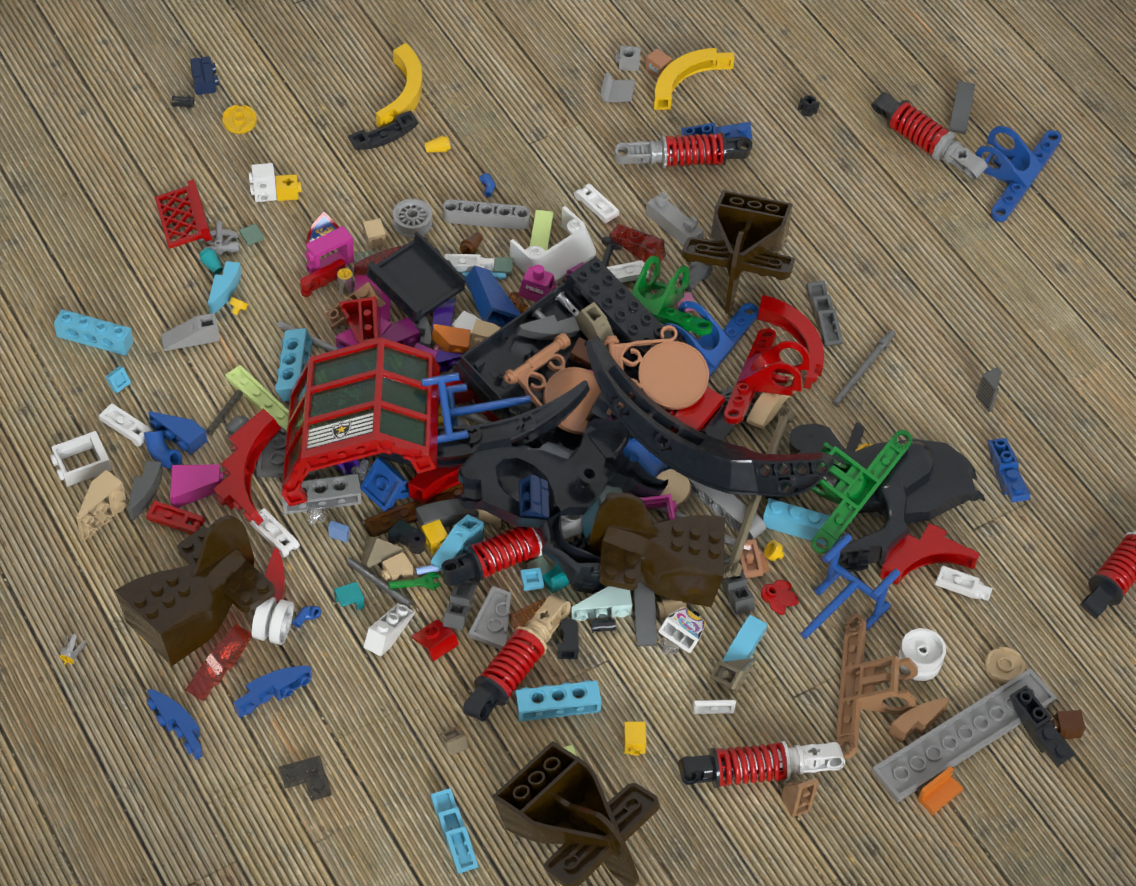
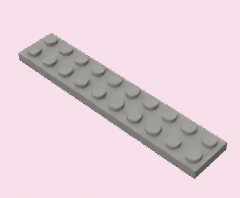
M1030 668L872 767L871 772L898 803L931 782L948 767H955L1022 724L1010 699L1011 694L1027 685L1044 708L1055 703L1057 697Z

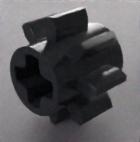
M807 95L804 98H800L798 110H801L802 115L810 117L813 114H817L820 102H816V97Z

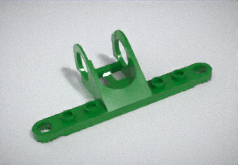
M650 256L646 260L631 293L660 323H672L680 326L687 332L692 331L699 336L701 334L702 336L704 334L705 336L707 334L710 335L712 333V323L710 321L672 308L684 297V290L689 286V268L685 265L680 266L674 277H671L669 284L656 281L660 277L661 262L659 257ZM654 263L653 276L650 282L646 284L648 269ZM683 272L681 287L677 288L675 287L677 278ZM653 289L660 290L655 295L650 294Z
M898 430L867 470L838 447L834 446L833 448L827 442L824 443L821 452L829 453L831 456L833 454L839 456L846 465L841 464L835 459L834 464L842 468L846 473L833 465L829 472L840 480L837 486L834 488L822 479L818 484L826 492L816 486L810 489L817 495L838 504L835 511L813 537L811 548L814 552L825 554L833 546L910 447L913 438L909 432ZM900 435L905 436L907 444H899L897 437ZM818 539L825 540L826 548H818L816 541Z

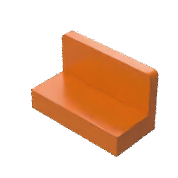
M952 766L933 779L920 792L918 802L931 815H934L963 790V787L952 777L954 770Z

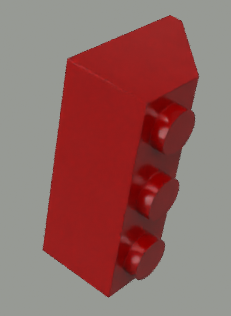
M707 387L703 396L695 404L684 409H666L665 411L686 425L700 431L726 399ZM674 426L671 428L675 433L678 432V429H675Z

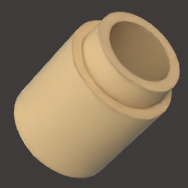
M662 599L656 603L658 617L664 619L681 607L687 609L686 603L682 601Z

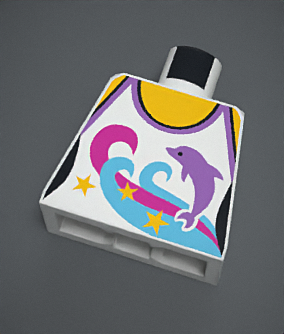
M681 607L666 618L658 632L688 653H691L701 637L706 622L700 618V614L697 611H689L685 607Z

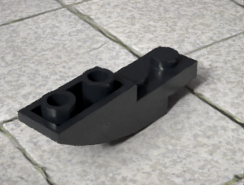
M1027 685L1010 695L1014 709L1028 735L1041 753H1047L1057 768L1076 755L1050 722L1052 717Z

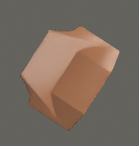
M756 539L746 540L739 561L743 567L742 572L745 577L763 576L764 573L770 572L767 558L764 557V552L758 548Z

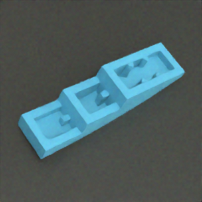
M451 788L430 794L457 874L479 868L466 826H464L459 808L456 806Z

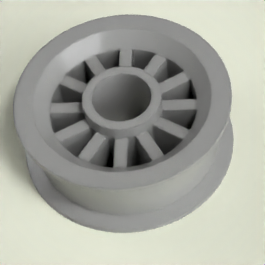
M406 199L399 202L393 209V227L400 235L414 238L415 232L423 236L430 231L432 227V210L426 202L419 199Z

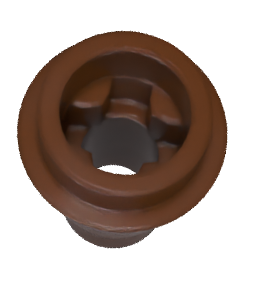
M476 232L463 240L460 244L461 253L475 254L480 243L483 241V236Z

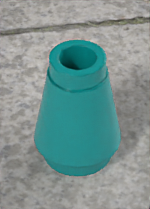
M205 248L200 252V261L214 275H218L223 271L215 250Z

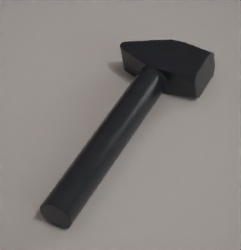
M614 236L602 237L601 243L607 247L601 262L606 267L613 250L622 249L623 239Z

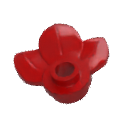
M777 580L773 584H765L761 589L763 601L769 603L770 608L780 615L785 614V606H796L799 603L796 594L790 591L792 584L788 581Z

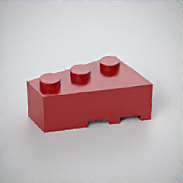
M376 296L339 302L342 314L357 344L381 338L380 309Z

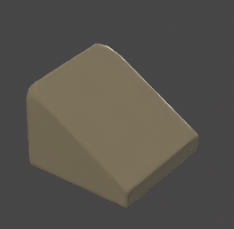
M458 726L439 734L449 755L468 748L466 736Z

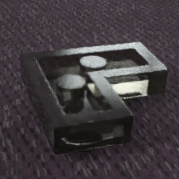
M320 755L279 767L285 789L305 783L311 801L331 796V789Z

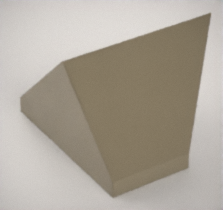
M366 536L361 563L364 567L369 568L404 551L402 547L382 539Z
M757 657L725 662L719 660L710 679L738 693Z

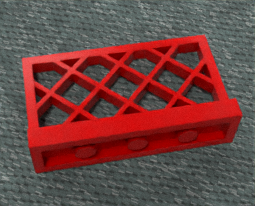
M194 179L187 181L188 186L155 196L169 249L202 238L205 239V242L212 240L200 194ZM187 193L184 199L178 198L180 195ZM170 200L166 205L160 203V201ZM174 202L180 203L177 208L171 207ZM185 205L190 206L187 212L182 210ZM167 211L173 212L170 217L164 216ZM178 214L183 215L180 220L175 219ZM188 217L193 218L190 224L185 222ZM171 223L176 224L173 229L168 228ZM181 226L187 227L183 233L178 231ZM192 229L198 231L196 234L189 235ZM174 235L180 236L178 240L171 242Z

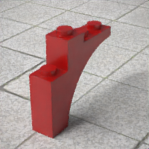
M929 523L920 540L908 534L894 547L882 566L880 577L885 579L894 569H897L900 575L892 583L898 585L913 570L936 563L957 564L974 570L980 553L972 548L958 544L954 540L945 538L947 531Z

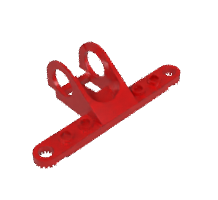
M770 328L761 329L755 338L724 411L725 422L731 423V425L742 422L755 391L792 396L794 391L801 392V370L810 371V355L808 350L795 341H783L774 345L776 331ZM786 348L795 349L802 355L803 362L796 366L787 364L780 358V352ZM777 372V373H784V374H791V375H793L794 378H793V381H792L791 385H790V386H781V385L777 384V383H787V382L789 381L790 377H789V376L777 375V374H774V373Z

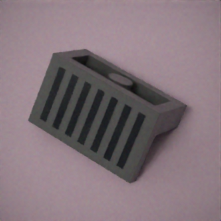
M998 367L982 374L976 398L988 412L992 411L999 390L998 384L1002 371Z

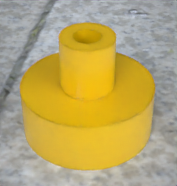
M231 297L229 304L233 305L231 313L238 315L240 309L246 311L248 303Z
M771 540L764 549V557L771 561H775L777 558L782 559L784 557L782 544L776 540Z

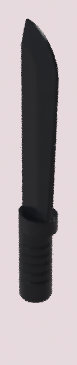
M856 422L846 448L852 452H855L864 433L862 425Z

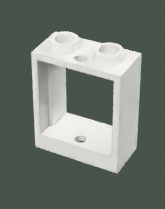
M96 431L51 447L53 455H50L53 466H58V477L60 481H65L67 487L96 477L105 470L112 471L109 458ZM93 448L98 459L97 462L69 472L66 471L61 459Z

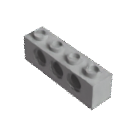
M358 474L302 481L301 486L308 495V501L305 503L289 506L281 495L283 514L362 504Z

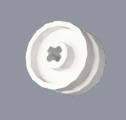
M271 597L258 606L253 618L252 637L263 641L269 637L270 643L282 645L291 627L294 613L293 602L281 599L277 603L276 598Z
M918 628L911 630L904 636L897 657L899 659L909 657L917 665L918 675L912 678L913 680L927 681L938 675L946 655V645L942 637L936 632ZM899 665L902 673L907 674L910 672L907 667Z

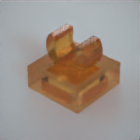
M511 292L509 295L510 300L520 313L525 312L528 305L524 303V299L517 292Z

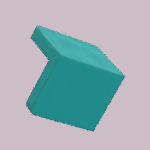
M556 563L554 564V569L542 575L544 585L552 594L569 585L568 578Z
M357 581L334 589L335 601L339 602L341 607L354 603L357 610L365 608L364 596Z

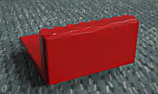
M437 619L411 636L412 639L428 650L432 661L437 660L459 645L455 632L448 627H443V623Z

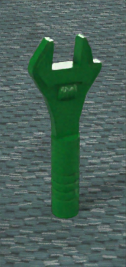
M430 572L418 579L388 581V589L419 586L434 591V588L441 586V583H433V578H440V575Z

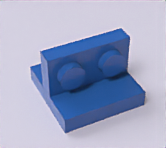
M377 457L360 489L384 512L391 510L397 499L409 498L410 496L409 488L406 485L407 480L383 457Z

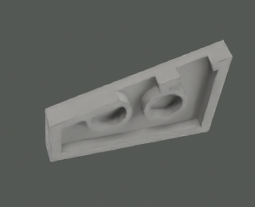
M492 586L468 633L469 638L498 649L505 645L507 642L511 592Z

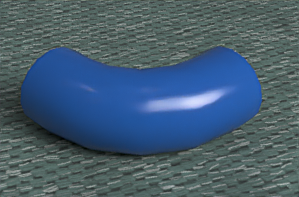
M163 430L144 432L147 450L154 461L161 462L162 467L172 469V465L182 464L181 453L178 450L169 449L166 445Z

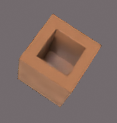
M657 48L646 56L645 69L659 78L662 71L672 62V58Z

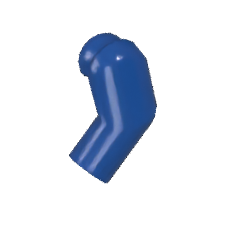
M484 173L480 175L479 181L486 185L484 195L491 197L496 183L490 174Z
M303 607L293 619L292 624L300 628L305 620L317 619L321 615L320 607Z

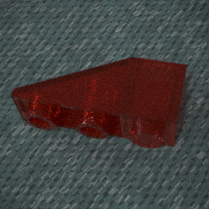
M618 224L609 234L610 238L643 262H646L652 255L659 257L661 262L666 256L664 239Z

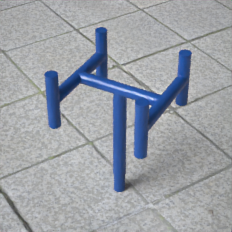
M459 372L422 379L423 387L438 384L445 434L438 435L437 443L469 438L468 430L453 432L452 426H458L457 416L532 403L531 395L456 408L454 393L468 391L467 383L447 387L445 383L460 380Z
M846 534L822 557L825 563H829L826 579L814 591L820 596L840 575L850 583L810 622L800 635L807 639L857 588L876 601L873 614L866 620V631H868L891 607V604L885 601L889 585L900 575L899 570L894 569L873 590L838 564L841 550L852 540L851 535Z

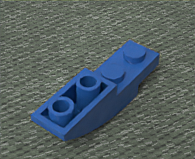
M750 122L716 127L715 123L681 128V135L694 136L696 134L700 136L706 134L708 136V134L714 135L724 132L725 138L747 137L753 139Z
M1007 438L988 440L991 461L1003 495H1008L1011 502L1030 500L1031 494L1018 470L1019 462Z
M309 665L295 666L276 670L246 685L247 694L233 702L235 713L241 718L252 713L260 704L267 703L272 696H275L278 701L289 697L297 688L305 686L312 679L311 667Z
M152 689L147 690L149 698L146 700L147 705L151 711L155 710L157 713L156 719L161 727L165 726L168 732L174 730L177 738L183 739V747L188 755L192 754L195 760L202 757L201 745L196 739L200 737L199 726L192 716L170 697Z

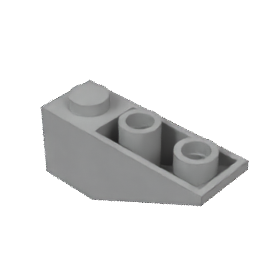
M215 313L195 316L162 334L161 339L164 351L220 341Z

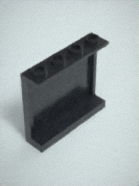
M415 232L414 240L378 264L374 261L368 263L366 276L414 323L463 291L466 283L465 276L458 272L452 263L446 260L439 250L434 248L426 237L421 236L418 232Z

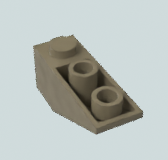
M595 302L581 310L575 317L579 329L588 340L597 335L604 344L606 337L614 336L607 317Z

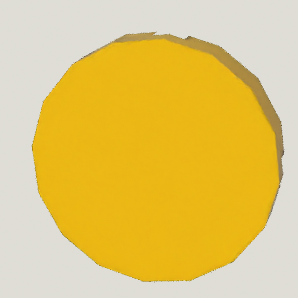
M233 105L228 107L222 115L223 126L231 133L242 134L249 132L257 123L256 112L247 105Z

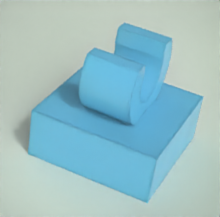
M121 366L105 376L112 391L118 393L132 383L125 369Z
M540 567L520 571L524 591L544 588Z

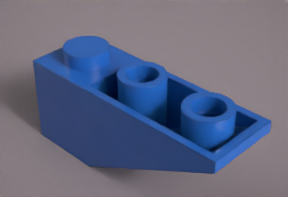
M152 411L148 413L150 426L155 431L163 430L164 437L168 441H173L177 444L178 448L183 452L186 451L192 455L207 442L206 430L191 419Z

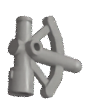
M217 220L215 230L210 231L211 236L215 237L214 243L211 241L205 242L204 238L198 240L200 243L205 242L210 245L204 247V249L211 248L215 250L217 255H222L223 252L227 251L229 253L240 252L239 241L230 242L233 238H238V233L223 229L221 220ZM223 236H229V237L223 242Z

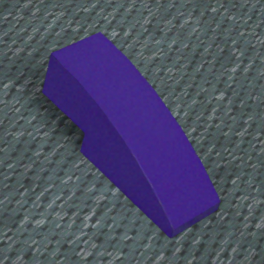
M451 298L435 309L432 331L434 324L451 327L454 320L456 298Z

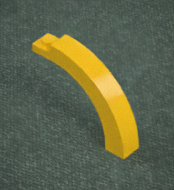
M407 43L393 50V63L403 72L407 82L403 92L395 101L376 112V125L379 128L390 124L392 121H396L395 116L410 110L413 112L421 98V64L416 53Z
M707 48L687 53L675 59L662 71L657 80L654 110H671L672 93L685 78L707 70L733 69L734 52L717 53V48Z

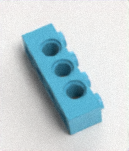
M61 309L54 321L57 337L124 356L127 355L134 342L132 330L129 327Z
M306 328L285 331L284 339H282L283 348L279 357L280 368L277 370L278 383L275 384V391L283 402L290 401V393L310 358L312 338Z
M585 680L572 684L567 682L555 686L543 685L538 688L524 687L515 692L519 722L601 712V696L598 681ZM555 698H560V699H562V700L556 701V700H554V699H555Z

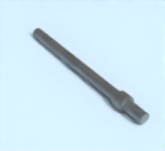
M890 329L885 337H882L877 342L876 348L833 399L832 404L837 407L879 354L887 349L890 341L896 335L894 330Z

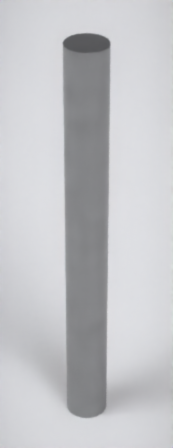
M348 558L346 561L347 565L407 607L411 605L412 601L396 589H388V583L353 558Z

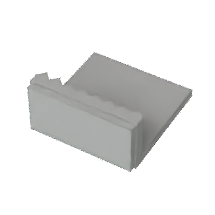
M605 73L600 93L603 102H631L636 79L613 80L610 73Z

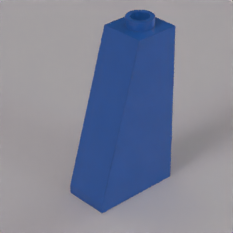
M474 265L466 276V282L482 321L503 327L521 315L490 270Z

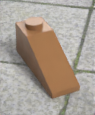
M817 778L798 782L791 781L783 787L781 797L791 817L811 811L819 783Z

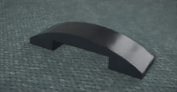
M410 110L395 116V122L365 133L363 129L348 135V139L355 150L377 148L401 138L418 125V121Z

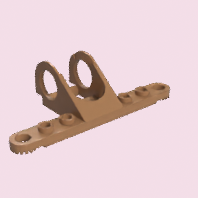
M859 614L849 616V619L846 620L847 623H845L846 631L843 643L836 732L837 743L841 747L844 759L852 758L858 749L860 709L889 714H904L916 707V698L908 690L898 691V681L909 680L917 676V665L909 657L899 659L896 655L864 662L867 623ZM859 621L857 627L853 628V624ZM892 665L891 674L885 671V668ZM899 665L907 667L910 672L905 675H899ZM890 682L889 689L874 692L875 685ZM889 697H899L905 699L908 704L903 707H891L884 704L883 700ZM850 744L849 750L843 752L844 747Z

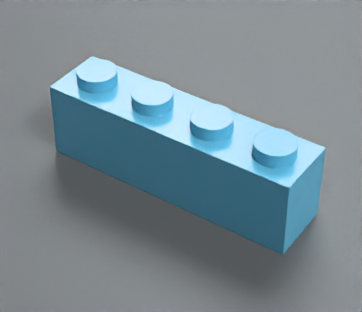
M769 498L763 521L768 529L812 541L830 515ZM840 537L836 540L833 546L840 540ZM823 539L816 541L817 543L827 545Z

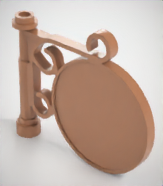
M671 325L664 326L660 332L661 339L642 340L619 344L617 336L606 337L604 345L608 346L609 353L623 371V363L630 367L640 364L638 371L639 382L635 379L632 380L660 407L670 410L684 409L695 404L705 393L709 381L708 365L701 353L694 347L675 341L678 333L675 327ZM670 330L674 333V337L664 339L663 333ZM655 345L647 351L643 358L638 350L631 349L630 353L638 357L635 362H631L623 357L624 353L631 347ZM621 401L618 403L623 408L625 407V404H622Z
M560 333L550 345L526 360L524 364L514 371L508 369L504 374V379L508 384L518 382L525 390L527 396L531 395V400L536 407L553 401L586 380L590 387L588 394L577 408L558 425V427L567 432L582 435L588 423L585 419L601 390L593 372L578 367L565 368L564 357L556 353L560 349L564 350L570 346L571 342L565 333ZM551 360H558L561 366H555ZM546 363H548L547 366L551 371L556 372L547 383L542 374L535 372ZM533 377L540 380L541 385L537 386L531 383L529 386L528 378ZM531 390H544L543 404L537 399V397L532 393ZM609 408L606 413L611 415L612 410Z

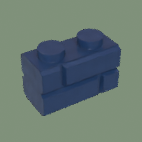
M209 56L201 57V59L192 58L190 64L195 93L197 95L215 93L216 86L219 85L218 76L214 75L216 73L215 63L211 62V57Z
M535 475L519 480L520 518L549 519L548 481L540 479Z

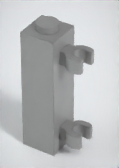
M664 191L647 202L646 215L682 246H684L689 237L703 239L704 231L697 226L698 220L693 216L690 220L668 201L669 196Z

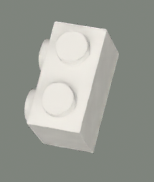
M273 163L252 165V172H249V181L253 183L250 185L251 195H255V202L277 200Z

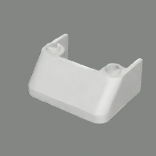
M564 206L562 207L561 227L570 236L547 251L536 245L524 249L512 239L510 241V258H513V263L525 274L531 266H543L544 271L554 275L555 284L557 285L566 279L568 269L596 256V249L584 222Z

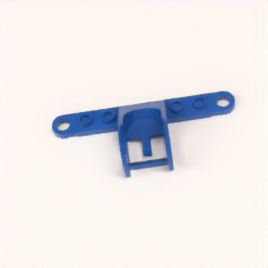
M997 126L991 130L987 143L994 147L983 145L978 148L975 155L982 158L984 152H990L985 159L987 165L994 155L998 156L995 157L993 162L999 168L988 166L984 173L1009 184L992 208L991 218L993 220L1004 222L1014 211L1058 145H1060L1062 136L1058 131H1047L1031 152L1019 135L1011 128ZM1005 133L1014 140L1015 147L1007 149L999 145L996 140V134ZM1053 136V138L1055 137L1056 140H1051L1049 137ZM1001 211L1004 215H999L996 212Z
M693 301L682 302L678 311L686 313V308H692L698 311L703 319L712 323V333L710 335L707 334V336L704 334L700 339L688 334L678 325L667 322L663 326L671 325L675 327L678 332L676 340L683 335L682 339L701 353L708 365L710 379L757 319L759 309L756 305L752 303L742 305L722 330L701 305ZM747 310L750 311V310H751V311L754 312V313H753V314H746L745 311H747Z

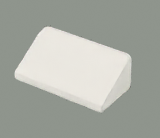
M733 699L692 700L693 714L734 713L736 700Z

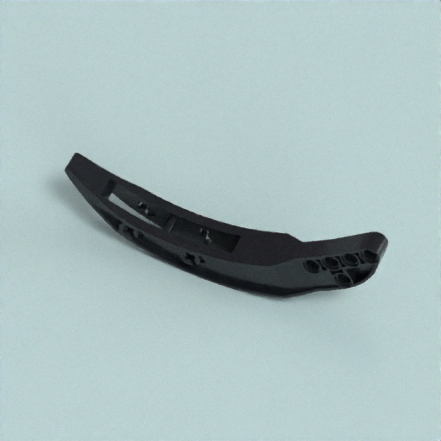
M594 335L586 342L587 353L595 379L607 405L614 415L644 448L683 476L728 494L782 497L794 496L810 490L833 467L834 459L829 453H756L743 446L721 441L695 430L673 417L648 397L617 364L599 336ZM632 392L636 397L633 399V396H629V393ZM620 401L622 404H625L624 408L618 404ZM673 426L675 429H678L677 433H675L674 430H671ZM820 462H823L826 467H823ZM782 463L786 464L788 466V469L785 468Z
M584 380L553 401L511 418L479 425L452 426L453 432L468 430L469 438L437 443V468L461 467L480 444L484 442L511 438V445L514 447L531 445L555 429L577 408L590 390L588 382ZM336 388L316 393L317 403L322 414L361 404ZM330 391L328 397H322L324 392ZM341 401H346L343 407H338ZM364 410L360 416L374 413V410ZM352 413L326 421L330 425L356 417ZM380 414V433L422 446L425 445V424ZM369 416V417H365V418H362V419L354 420V421H351V423H352V422L359 421V420L371 418V417H373V416ZM369 420V421L357 423V424H354V425H351V426H355V425L367 423V422H370V421H373V420ZM370 424L365 425V426H361V427H357V428H353V429H351V430H355V429L363 428V427H366V426H370ZM438 426V435L445 434L444 426ZM372 427V428H368V429H364V430H361V431L349 433V434H347V435H351V434L359 433V432H362V431L370 430V429H373V427ZM392 452L391 455L387 453L376 454L395 463L413 466L410 460L403 459V455Z

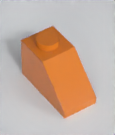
M434 324L431 338L443 351L463 355L468 351L471 330Z

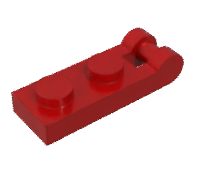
M340 258L301 278V295L309 297L312 291L336 280L338 271L346 268L344 260Z
M158 501L153 502L146 515L148 521L185 532L189 536L198 531L206 521L201 515Z

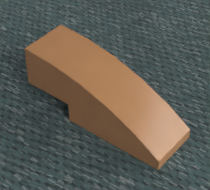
M947 697L935 699L910 709L891 724L889 734L901 744L914 731L922 735L947 710L950 700Z

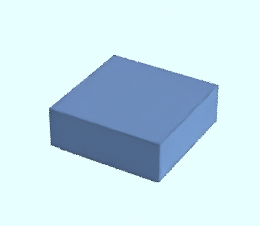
M331 521L328 526L329 537L348 543L350 539L349 526Z

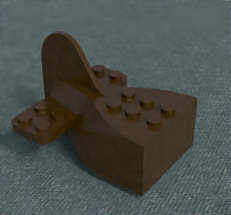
M722 190L713 216L711 236L714 240L689 237L686 240L682 249V257L686 261H696L709 266L716 265L727 268L729 284L725 314L731 315L740 275L743 271L756 273L759 276L776 277L778 280L790 278L795 259L791 256L777 253L781 251L787 242L793 207L792 203Z
M608 493L598 508L589 537L591 553L600 557L599 582L606 586L626 590H636L640 582L662 597L712 607L724 577L725 517L693 515L653 523L641 498L627 493Z
M223 516L214 521L209 528L199 529L178 544V553L189 564L188 566L148 574L115 590L126 623L171 666L204 645L215 635L225 620L232 604L240 611L247 613L260 606L275 594L273 583L254 567V554L246 527L234 516Z
M552 741L492 796L506 830L537 843L563 844L544 864L547 875L562 886H579L602 863L623 885L636 886L639 883V875L625 842L660 808L658 797L639 784H628L607 802L593 769L585 761Z

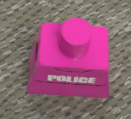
M541 265L529 267L523 277L518 296L534 302L539 301L556 289L554 275L544 271V267Z

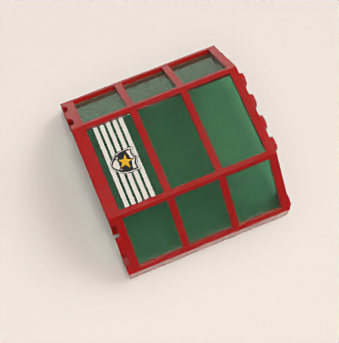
M381 337L309 358L290 393L281 495L289 506L308 501V495L301 485L309 472L380 453L391 455L393 452L403 455V459L410 460L417 473L437 469L438 384L424 387L422 385V379L440 376V366L433 354Z

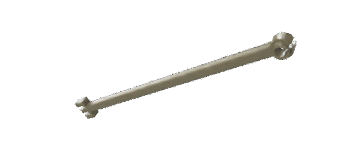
M788 406L786 408L782 407L777 412L778 422L767 454H777L787 423L792 422L794 419V413ZM760 495L751 496L729 562L724 564L723 578L733 577V575L737 577L741 574L743 567L739 561L762 497Z

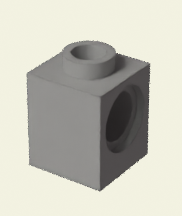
M620 47V52L616 54L619 70L639 71L641 47Z

